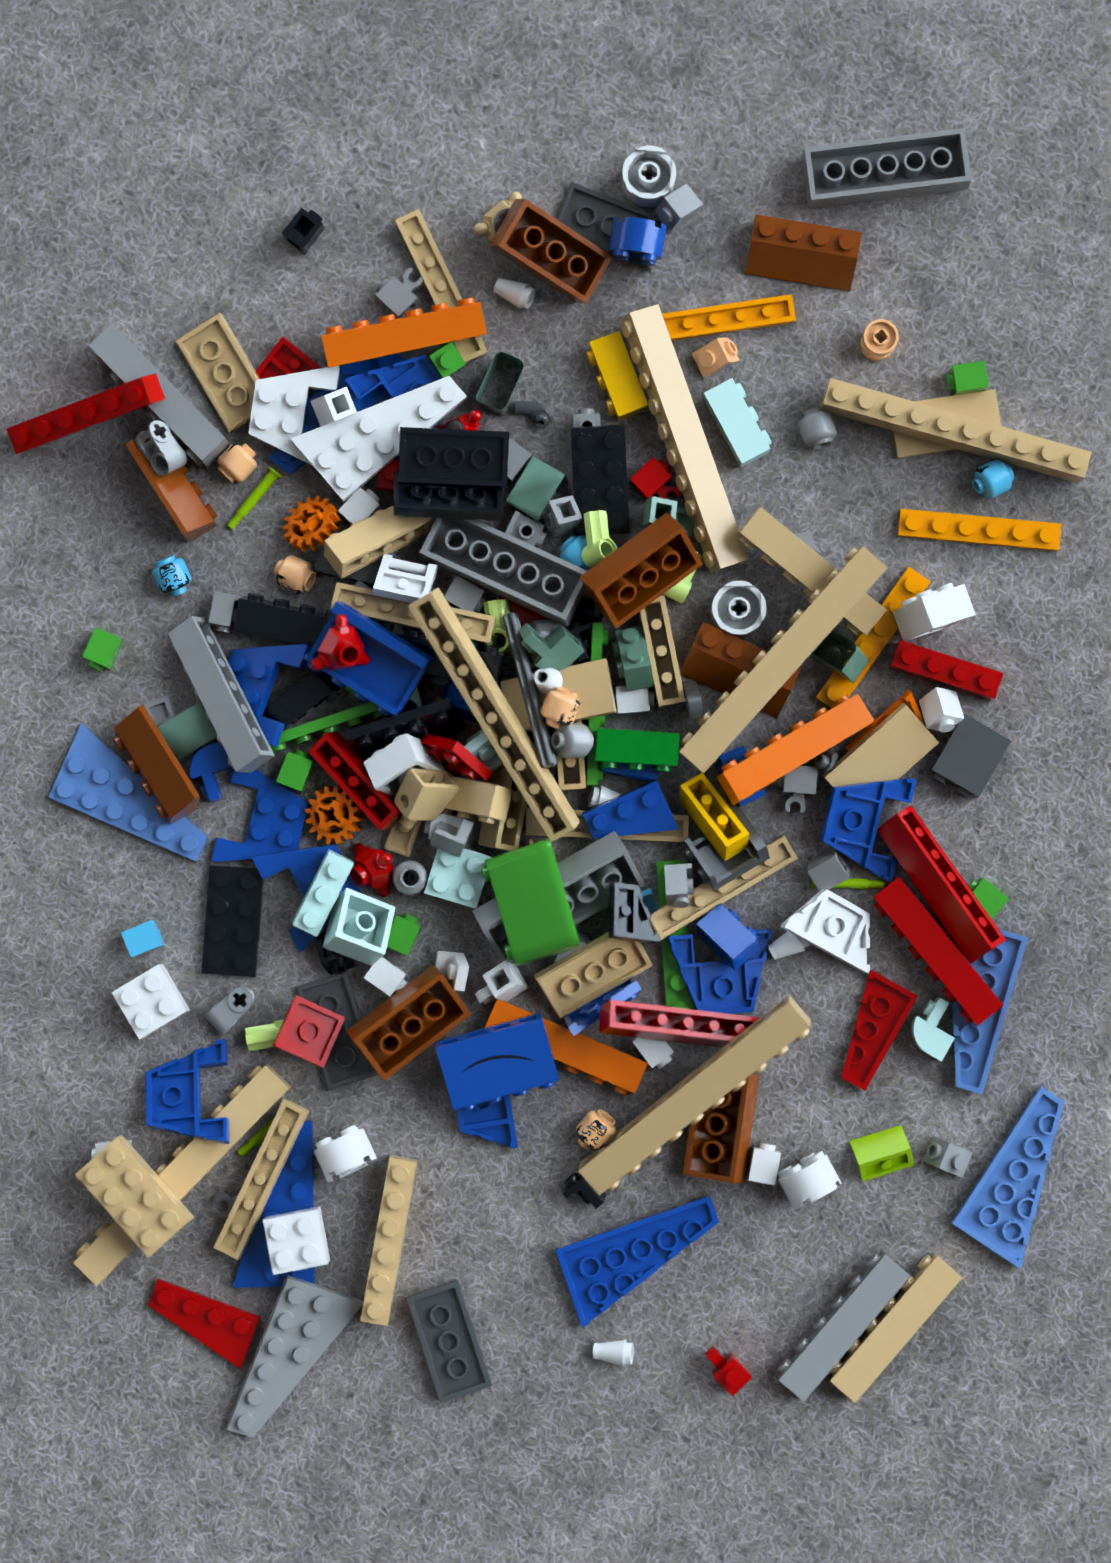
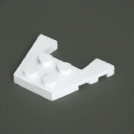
M340 366L256 380L248 434L294 456L300 461L312 465L294 445L291 438L303 433L309 388L337 391Z

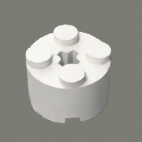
M642 146L626 158L622 169V188L627 198L634 204L642 207H655L660 204L664 197L673 192L676 166L662 148ZM647 173L652 174L651 180H646Z
M729 582L719 589L712 601L710 608L712 622L716 628L738 638L747 637L753 634L763 622L766 615V600L763 594L749 582ZM736 604H740V608L745 609L740 616L731 610Z
M354 1125L341 1131L342 1136L335 1140L328 1137L316 1143L317 1150L314 1153L327 1182L334 1181L332 1176L335 1174L343 1178L368 1166L366 1160L369 1158L373 1162L377 1160L364 1129H358Z
M823 1151L808 1154L799 1160L801 1165H790L777 1173L779 1176L778 1181L793 1209L803 1207L802 1202L805 1200L811 1202L818 1200L835 1190L837 1185L842 1184L829 1158Z

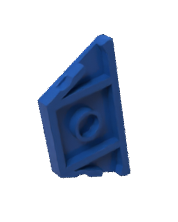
M510 1094L502 1096V1100L496 1103L487 1104L485 1101L475 1104L476 1107L467 1111L456 1109L460 1132L497 1142L511 1148H518Z

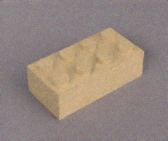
M123 1135L115 1138L75 1174L148 1258L194 1218L191 1212Z

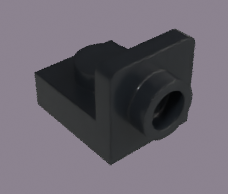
M582 620L568 626L570 632L580 640L584 652L575 660L577 664L587 661L589 658L587 654L591 652L586 638L581 639L579 635L590 631L592 623L585 624Z
M326 933L316 937L320 963L330 975L342 974L347 969L355 967L352 958L323 948Z
M577 1172L569 1176L564 1182L566 1186L562 1194L566 1198L579 1189V1195L586 1204L591 1203L595 1209L605 1201L606 1193L603 1192L599 1195L581 1174L578 1175Z

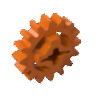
M317 495L313 501L309 496L306 499V503L303 504L301 501H298V508L290 509L292 515L291 517L284 518L288 524L282 527L286 533L284 537L296 550L300 548L303 552H306L309 547L312 551H315L316 545L320 544L323 547L324 540L331 535L330 533L338 530L334 523L340 521V518L337 515L338 510L327 498L322 499Z
M332 786L324 787V792L317 790L315 792L317 799L309 798L308 800L312 808L305 809V812L310 814L311 817L306 819L305 822L312 823L313 825L309 832H318L317 840L322 841L326 839V844H334V842L343 844L345 839L352 840L354 838L352 831H360V828L356 825L357 822L364 821V818L358 816V812L362 810L356 806V803L340 786H335L334 789ZM331 797H337L336 800H332L331 803L325 802L327 799ZM337 827L343 828V830L338 833H332V831L336 830Z

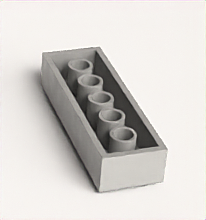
M965 128L805 147L802 153L808 209L967 190L972 181Z
M111 323L88 345L93 351L91 358L105 373L109 370L112 372L109 376L118 386L156 373L165 400L141 409L144 411L148 408L147 414L153 421H162L168 426L178 444L182 448L184 446L188 448L185 450L186 454L199 468L204 464L210 469L217 462L219 455L230 445L226 438Z
M436 518L419 552L423 561L436 564L440 569L457 575L468 582L566 627L569 626L586 591L580 576L586 573L587 570L475 519Z
M616 831L557 863L575 925L609 906V884L619 882L639 885V888L645 886ZM494 898L472 912L502 963L507 961L504 946L508 945L497 900Z

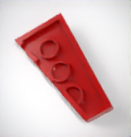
M871 969L841 1076L844 1080L866 1091L918 997L916 994Z
M162 1279L157 1280L148 1306L239 1369L243 1366L261 1317Z

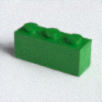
M597 728L595 763H601L600 768L617 769V764L628 765V770L643 771L644 766H655V771L671 772V768H677L680 733Z

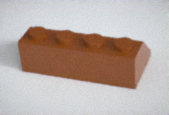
M756 214L745 274L850 292L862 232Z
M136 439L125 444L181 533L189 542L217 526L214 521L217 514L209 503L204 505L199 498L203 492L195 480L191 483L185 476L189 472L185 465L166 476H160L155 473L145 455L137 447Z
M703 622L680 674L720 693L727 691L731 694L737 687L734 681L744 670L749 673L756 666L752 661L764 649ZM802 666L792 674L760 711L778 718Z
M144 705L139 706L114 727L115 737L112 739L120 752L123 750L129 757L127 764L133 774L139 773L144 781L140 784L148 797L153 796L157 802L155 809L162 820L167 819L171 825L199 808L200 796Z
M752 1073L745 1079L746 1083L739 1090L728 1092L724 1096V1101L714 1109L708 1108L703 1112L704 1116L699 1122L693 1126L689 1125L683 1175L734 1184L745 1182L760 1074L754 1075Z

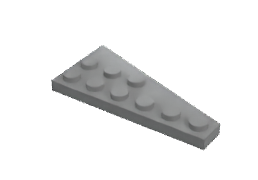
M287 1275L227 1423V1430L253 1438L362 1307L363 1301Z

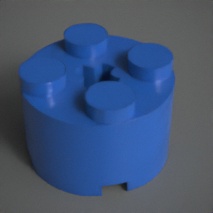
M614 217L609 252L613 253V259L617 261L629 262V257L640 259V263L644 265H656V260L662 259L667 226L662 223L661 228L655 227L656 221L635 217H625L624 222H619V217Z

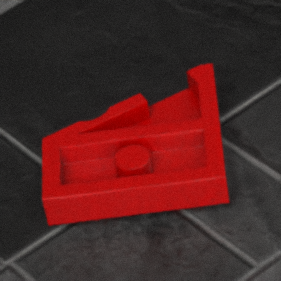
M282 336L255 372L260 379L320 369L322 367Z

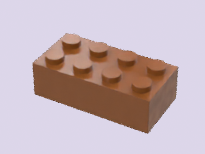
M527 199L514 200L489 244V247L575 303H587L612 259L611 255Z
M666 513L580 576V579L600 613L617 629L702 566L703 563L684 528Z
M432 965L346 1032L383 1081H385L469 1017L471 1013L442 973Z

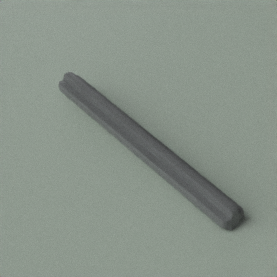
M511 612L505 614L502 619L540 764L543 768H550L557 764L546 719L540 712L542 703L534 680L528 650L521 643L523 639L519 632L521 629L519 616L517 613Z

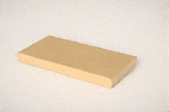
M218 313L175 342L227 431L231 433L250 422L255 382L260 378L221 313Z
M996 389L914 401L1001 426ZM893 431L897 459L958 450Z
M606 658L558 670L563 680L561 687L577 693L576 698L581 703L574 722L617 713ZM518 677L500 681L502 693L526 732L532 731ZM538 690L540 700L543 705L544 700L546 698V694H543Z
M903 703L837 761L832 770L825 772L822 776L832 787L899 779L939 742L908 706Z
M608 932L534 974V977L560 1020L623 984L630 978L649 969L653 964L641 942L609 938Z

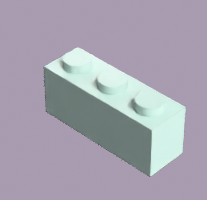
M733 378L706 391L703 394V400L741 468L768 454L770 451L769 445L772 442L765 430L761 431L756 422L759 421V418L752 406L748 408L743 398L746 397L743 387L740 383L735 384Z
M330 849L327 850L292 920L293 926L318 937L354 865L353 860Z

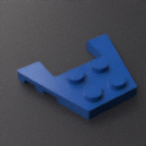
M424 354L350 376L344 380L357 399L360 400L381 384L390 397L394 398L442 379L427 355Z
M306 644L233 649L228 661L268 743L274 747L278 746L285 724L263 717V713L281 664L305 671L308 661L304 659V656L312 649V647Z
M233 770L231 783L258 789L245 843L242 844L217 838L211 861L252 859L255 855L298 850L307 816L305 809L309 808L310 803L258 770H254L252 773L236 772Z
M901 778L832 787L819 840L884 880L892 882L897 858L872 852L885 798L911 803L917 779Z
M337 844L255 855L252 859L263 880L289 868L304 897L327 850L330 849L340 855L342 854ZM349 873L340 893L346 888L361 893ZM329 913V915H328V917H327V919H326V921H325V923H324V925H323V927H322L320 933L327 927L328 921H329V917H330V913ZM295 926L289 929L299 952L303 951L316 938V936Z
M772 929L754 930L758 935L759 951L735 971L725 961L695 963L693 934L667 936V942L695 1010L726 1014L753 1012L761 981L760 975L763 963L766 961L769 939L772 936Z
M225 1039L215 1041L216 1044L205 1049L199 1048L193 1051V1054L180 1060L178 1058L145 1072L146 1125L149 1128L222 1144H230L229 1119L227 1117L201 1120L200 1069L228 1065L227 1041Z

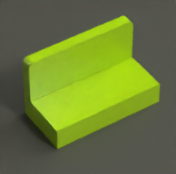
M901 1125L850 1141L862 1182L914 1166L911 1147Z

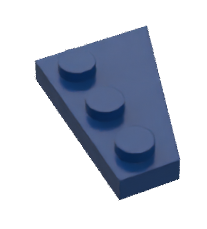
M656 779L582 812L593 839L603 838L613 831H616L618 836L679 829Z
M632 977L563 1018L574 1036L600 1018L601 1005L609 1000L629 1002L642 989L636 979Z

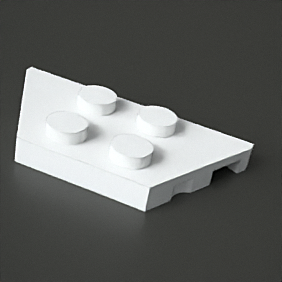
M822 889L781 924L780 927L851 967L863 973H869L870 965H867V948H870V937L868 934L870 913L827 889Z

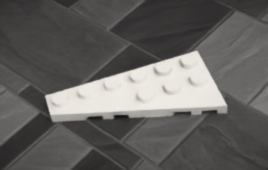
M447 376L293 437L291 441L344 502L387 464L399 456L400 427L432 428L466 400L467 396L454 380Z

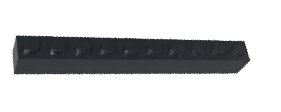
M248 593V596L241 597L238 600L233 630L313 647L331 617L332 612L331 610H326V613L317 612L315 606L300 604V607L290 606V601L275 598L274 602L264 600V595ZM378 622L379 625L434 658L425 673L451 678L426 635H421L419 629L404 627L403 631L394 629V624ZM483 645V648L474 646L499 686L506 653L499 652V647L492 645Z

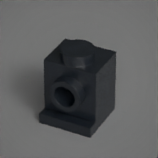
M301 207L283 230V237L306 255L309 248L324 230L323 219L310 209L307 212ZM304 227L311 229L307 235L301 234V230Z

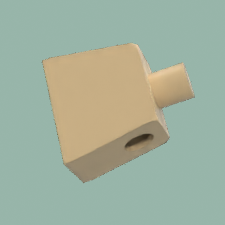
M409 768L394 799L395 805L402 812L399 818L402 826L412 829L418 820H435L461 788L447 771Z

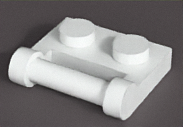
M384 554L373 587V595L413 603L430 593L438 565L413 563L395 559L393 555Z

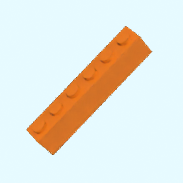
M474 297L458 300L459 305L448 307L447 303L432 305V311L424 313L421 312V308L405 311V317L395 318L394 314L380 316L377 323L369 324L368 319L353 322V328L342 330L341 325L326 328V333L321 335L328 368L485 335L487 331L481 302L474 301Z
M848 694L833 702L836 707L829 711L825 707L811 715L813 720L807 724L801 720L789 728L790 734L782 737L781 733L766 741L769 746L761 751L757 746L744 754L746 759L737 764L736 760H733L721 768L723 773L717 779L733 806L875 722L859 694L849 698Z
M497 999L485 1028L533 1015L534 1013ZM543 1018L553 1058L564 1063V1069L578 1074L579 1070L589 1074V1080L603 1085L604 1081L614 1084L613 1090L628 1096L629 1091L636 1093L648 1064L646 1061L583 1034L577 1033L573 1036L569 1028Z

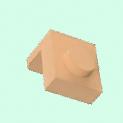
M728 337L716 338L692 353L703 377H708L728 364H735L739 361L737 347Z

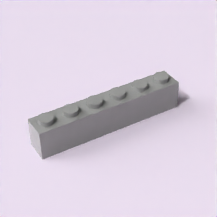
M195 616L189 617L168 633L172 641L171 646L175 653L179 655L183 663V671L190 678L194 686V693L201 700L206 710L205 715L215 728L217 740L224 747L230 766L236 772L252 773L275 755L207 619Z
M884 1252L880 1255L875 1253L868 1260L866 1272L862 1276L857 1274L848 1285L850 1288L849 1292L844 1297L839 1295L830 1306L833 1311L827 1318L822 1316L817 1320L812 1328L815 1332L809 1339L804 1337L795 1347L797 1353L791 1360L786 1358L777 1368L779 1372L777 1375L778 1380L803 1402L909 1279L910 1275Z

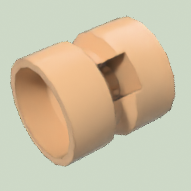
M884 319L871 322L866 327L860 340V349L863 355L873 361H882L888 358L895 349L899 339L895 325Z

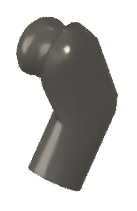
M515 401V414L529 415L538 428L543 429L548 426L550 415L541 403Z
M830 748L818 755L820 761L815 760L814 764L821 772H828L832 770L838 760V754Z

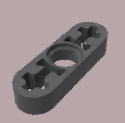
M682 681L686 701L684 705L689 719L704 718L701 694L696 681Z

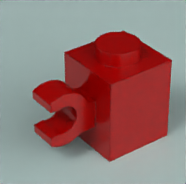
M653 457L629 482L645 500L655 495L666 499V495L669 493H673L677 498L681 497L679 489L674 486L666 487L672 478L669 474L671 469L661 459L657 461Z
M714 1346L705 1353L706 1357L716 1366L712 1371L714 1378L732 1397L752 1378L748 1369L732 1353L724 1358Z

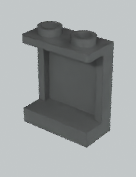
M963 714L964 719L956 725L929 772L934 774L933 780L944 786H947L948 783L957 787V794L970 800L971 797H980L1011 740L968 715Z
M740 806L734 808L732 812L749 832L747 849L727 861L723 860L705 835L693 842L689 837L683 839L686 846L683 852L689 863H696L699 868L697 874L704 885L709 883L714 891L770 859L766 844Z

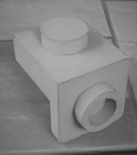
M934 1136L927 1148L924 1162L963 1178L973 1152Z

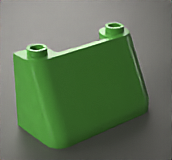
M549 839L484 861L485 866L481 867L485 883L490 882L493 886L507 935L508 945L504 946V951L508 962L513 961L516 967L578 949L580 943Z

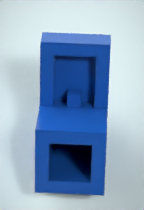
M219 742L203 747L195 754L190 765L191 779L194 781L203 779V782L200 783L203 797L205 799L209 798L212 803L223 800L215 774L232 768L228 762V755L224 747Z

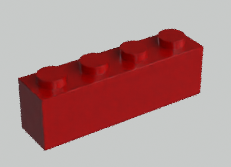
M902 640L896 643L888 669L988 701L996 699L1003 676L1002 672Z
M338 732L325 733L308 752L379 830L392 828L402 815V812L394 803L395 797L375 790L363 763L365 761Z

